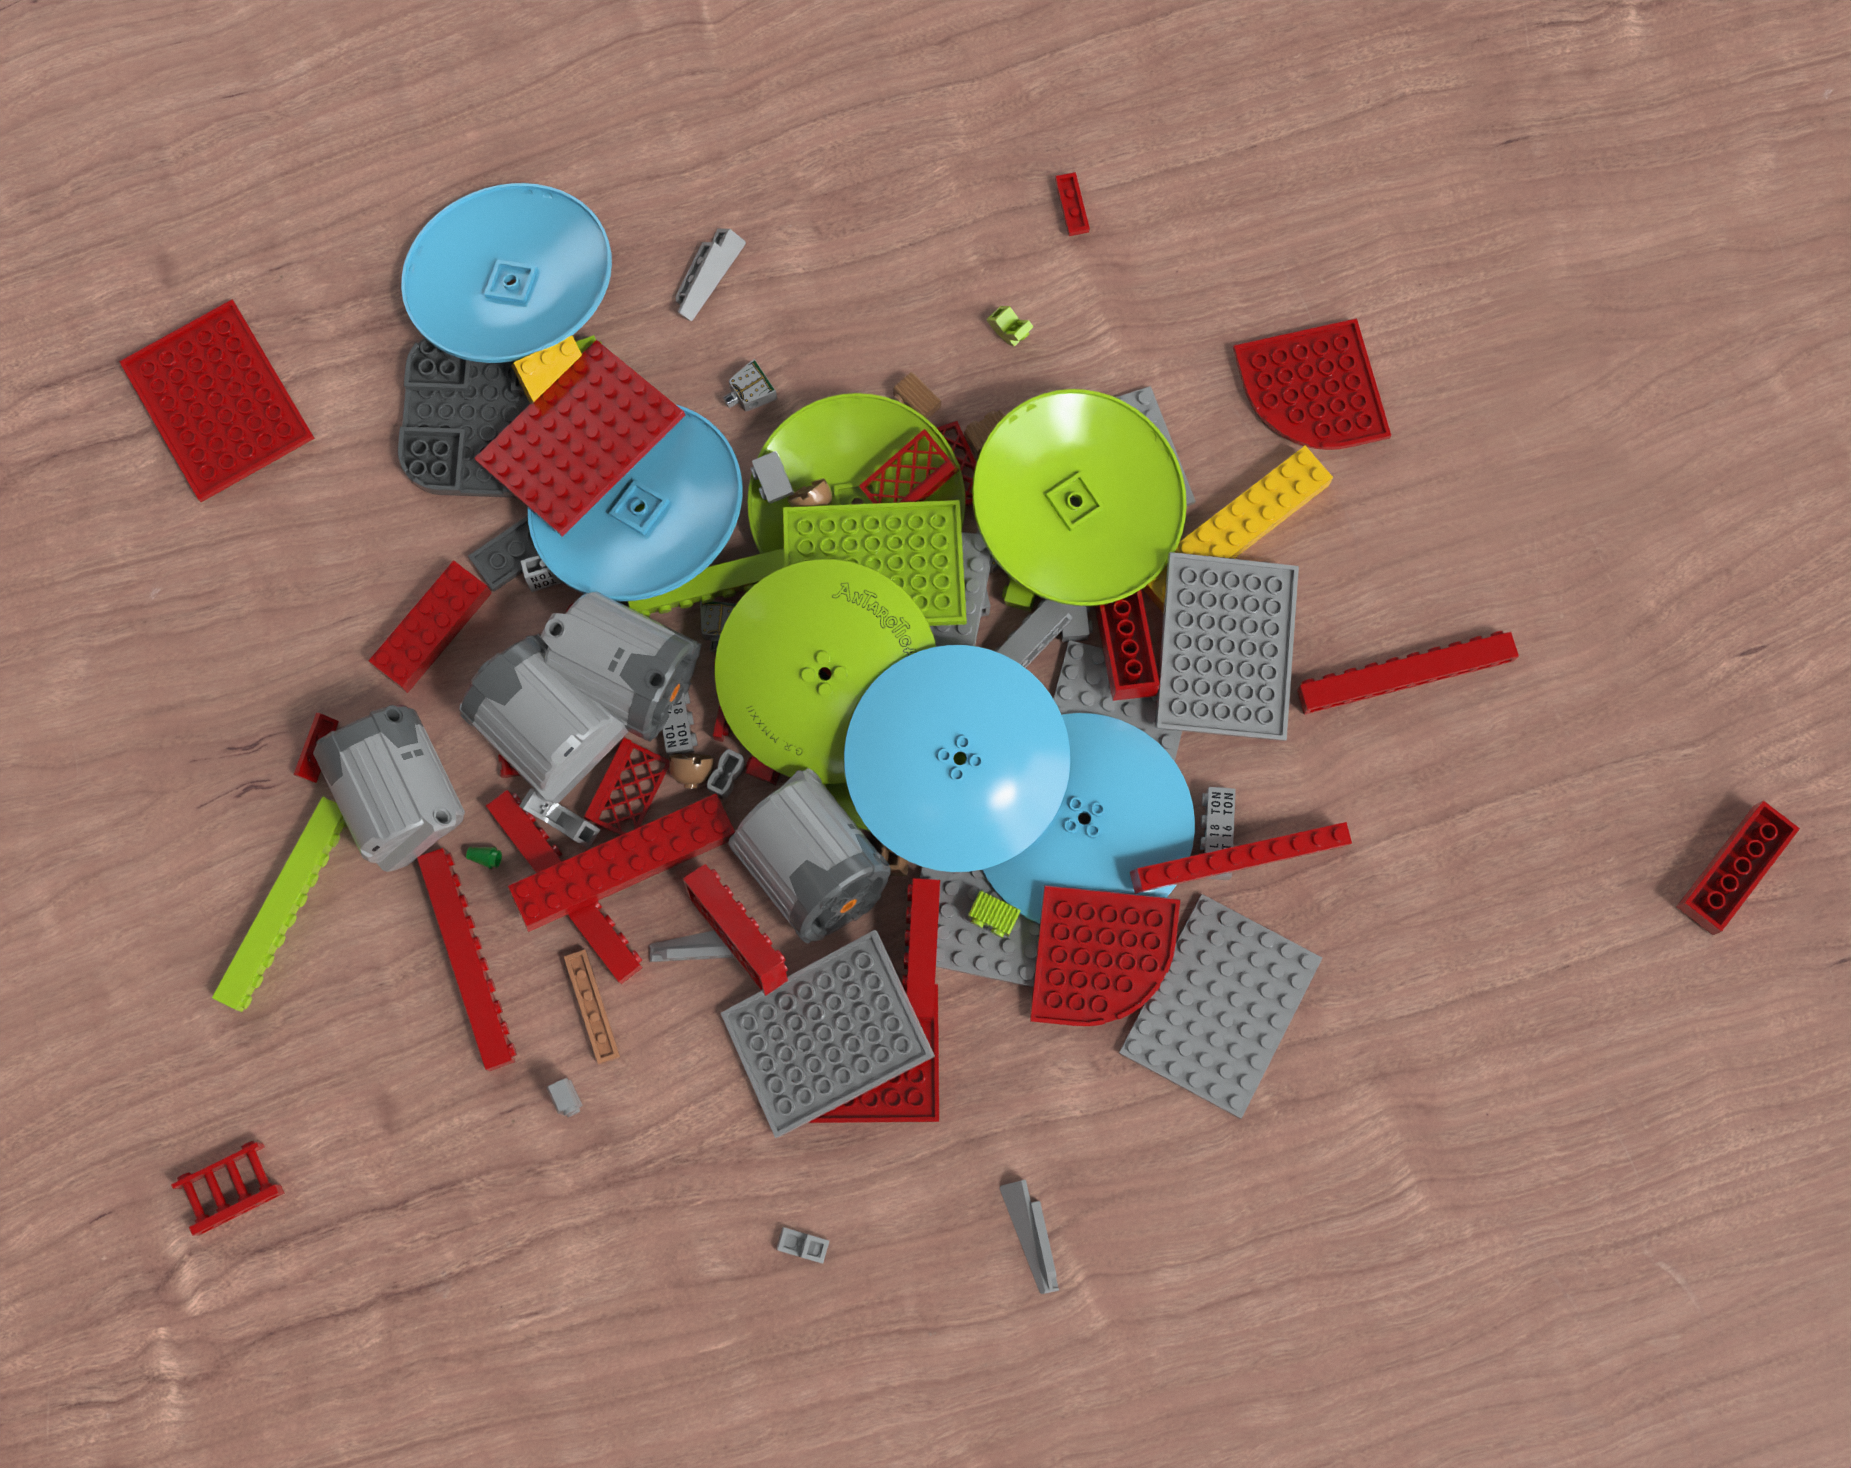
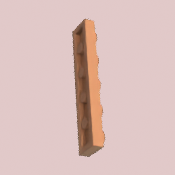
M584 949L564 956L598 1065L620 1058L621 1056L587 950Z

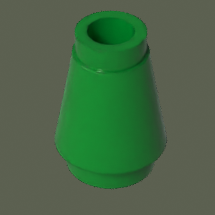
M470 846L467 850L466 858L492 869L493 867H499L502 852L497 850L496 847Z

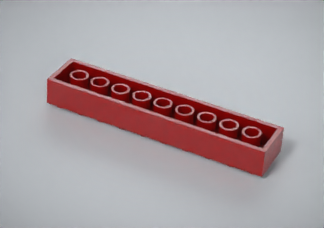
M715 793L508 886L509 892L527 931L530 932L728 843L729 838L735 831Z

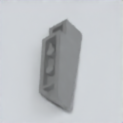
M717 229L712 242H702L675 296L676 302L680 304V308L677 310L678 313L689 321L695 318L746 244L745 240L731 229Z
M715 931L650 944V962L735 958Z
M1026 1180L1001 1185V1194L1039 1292L1046 1294L1059 1291L1040 1201L1031 1203Z

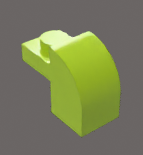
M1000 306L986 319L993 330L1006 343L1014 347L1024 340L1033 328L1029 320H1020L1010 306Z

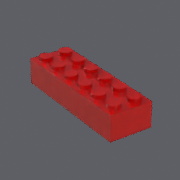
M453 560L368 661L374 668L408 693L492 592L486 584Z
M1141 590L1119 601L1096 605V616L1112 700L1156 696L1160 684Z
M1764 800L1755 804L1676 907L1711 935L1722 932L1800 828Z
M704 864L683 878L688 897L766 996L788 981L786 974L788 969L784 964L786 960L778 949L775 951L772 948V941L768 935L760 933L756 920L753 917L748 918L743 904L733 899L732 896L734 895L728 885L723 886L721 884V878L716 870H710Z
M913 878V884H908L907 898L908 901H912V905L907 907L906 924H910V930L905 932V946H909V953L904 952V969H908V976L903 975V988L907 992V997L918 1021L933 1022L940 880Z

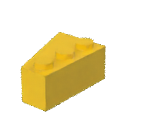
M571 335L552 347L537 351L514 362L512 368L530 404H533L582 354Z

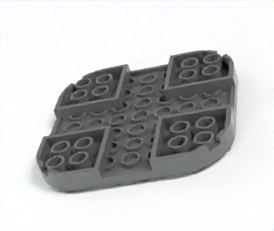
M425 338L419 343L416 342L408 354L405 367L404 387L406 391L403 423L399 432L398 457L402 469L415 486L435 495L517 498L474 459L530 405L512 368V364L516 361L502 363L474 362L450 355L435 347Z

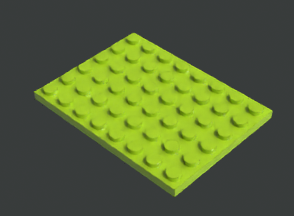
M960 500L783 507L785 567L817 559H837L861 564L880 572L903 588L921 609L929 626L967 624Z

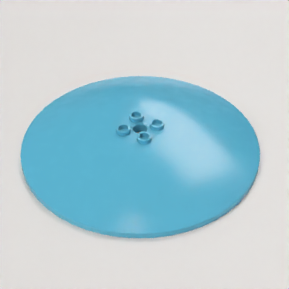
M511 183L488 187L466 195L448 205L435 215L420 231L411 245L403 266L401 281L403 302L412 323L419 333L438 349L455 357L474 362L502 363L517 361L565 340L576 333L590 319L607 291L612 270V253L608 237L601 222L592 210L574 196L539 184ZM511 280H516L514 284L506 285L507 282H510Z
M677 405L684 411L685 416L563 537L528 508V525L532 541L540 558L549 570L563 583L580 593L599 592L615 601H636L665 594L684 585L705 570L723 550L735 529L741 510L743 493L742 475L738 460L729 442L716 426L700 414ZM640 504L645 505L641 512H635L636 506Z
M946 645L933 647L914 653L892 665L870 685L860 699L852 715L845 739L844 770L846 783L852 802L864 824L884 846L896 855L919 866L937 871L969 872L982 870L1005 862L1024 851L1045 831L1053 820L1064 797L1069 778L1070 747L1068 734L1059 708L1050 693L1030 671L1018 662L995 651L976 646ZM957 752H963L966 756V761L962 765H957L953 760Z
M1092 713L1062 715L1069 740L1070 769L1066 791L1058 811L1045 831L1024 851L996 866L982 869L988 882L1007 904L1020 909L1022 916L1039 925L1044 885L1135 894L1130 871L1190 857L1195 834V817L1190 791L1184 776L1169 753L1147 733L1122 720ZM1081 813H1086L1090 816L1091 821L1089 824L1083 825L1078 821V816ZM1176 885L1137 894L1168 897Z

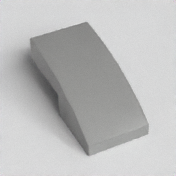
M782 1227L776 1250L823 1264L829 1240Z

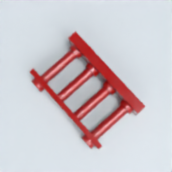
M250 1141L241 1146L242 1150L193 1174L190 1172L177 1177V1182L171 1184L173 1189L184 1188L196 1216V1224L189 1227L192 1236H200L285 1194L281 1185L269 1183L257 1155V1151L265 1148L263 1143ZM247 1156L261 1186L259 1188L260 1192L254 1195L248 1194L235 1162ZM224 1167H227L239 1196L237 1199L238 1203L232 1206L226 1203L214 1175V1172ZM204 1177L218 1207L216 1209L217 1213L210 1217L208 1214L205 1215L192 1184Z

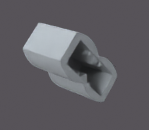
M730 749L722 754L718 763V769L711 774L708 780L707 787L711 794L716 793L723 800L731 794L734 788V780L744 770L745 761L742 755Z
M565 1078L547 1087V1091L558 1114L571 1117L580 1112L579 1108L583 1105L572 1080Z

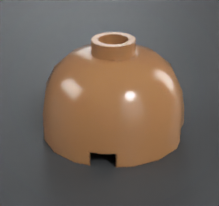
M820 478L811 482L812 485L808 487L803 486L794 492L795 494L789 496V500H787L790 506H829L832 501V493L826 480Z
M689 753V755H685L683 758L682 754L669 755L670 773L677 782L684 784V788H697V784L706 782L713 772L714 757L710 755Z

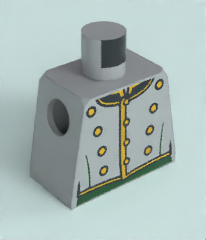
M753 359L728 381L732 392L723 397L728 408L740 403L745 411H750L775 401L777 394L756 360Z
M700 601L702 637L705 640H711V652L716 653L723 627L737 603L718 601L702 603Z

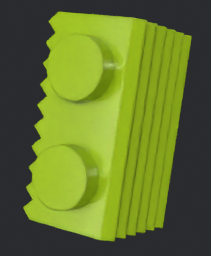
M980 891L968 914V918L971 919L970 923L980 928H983L985 925L992 929V934L1003 938L1004 935L1009 937L1021 910Z

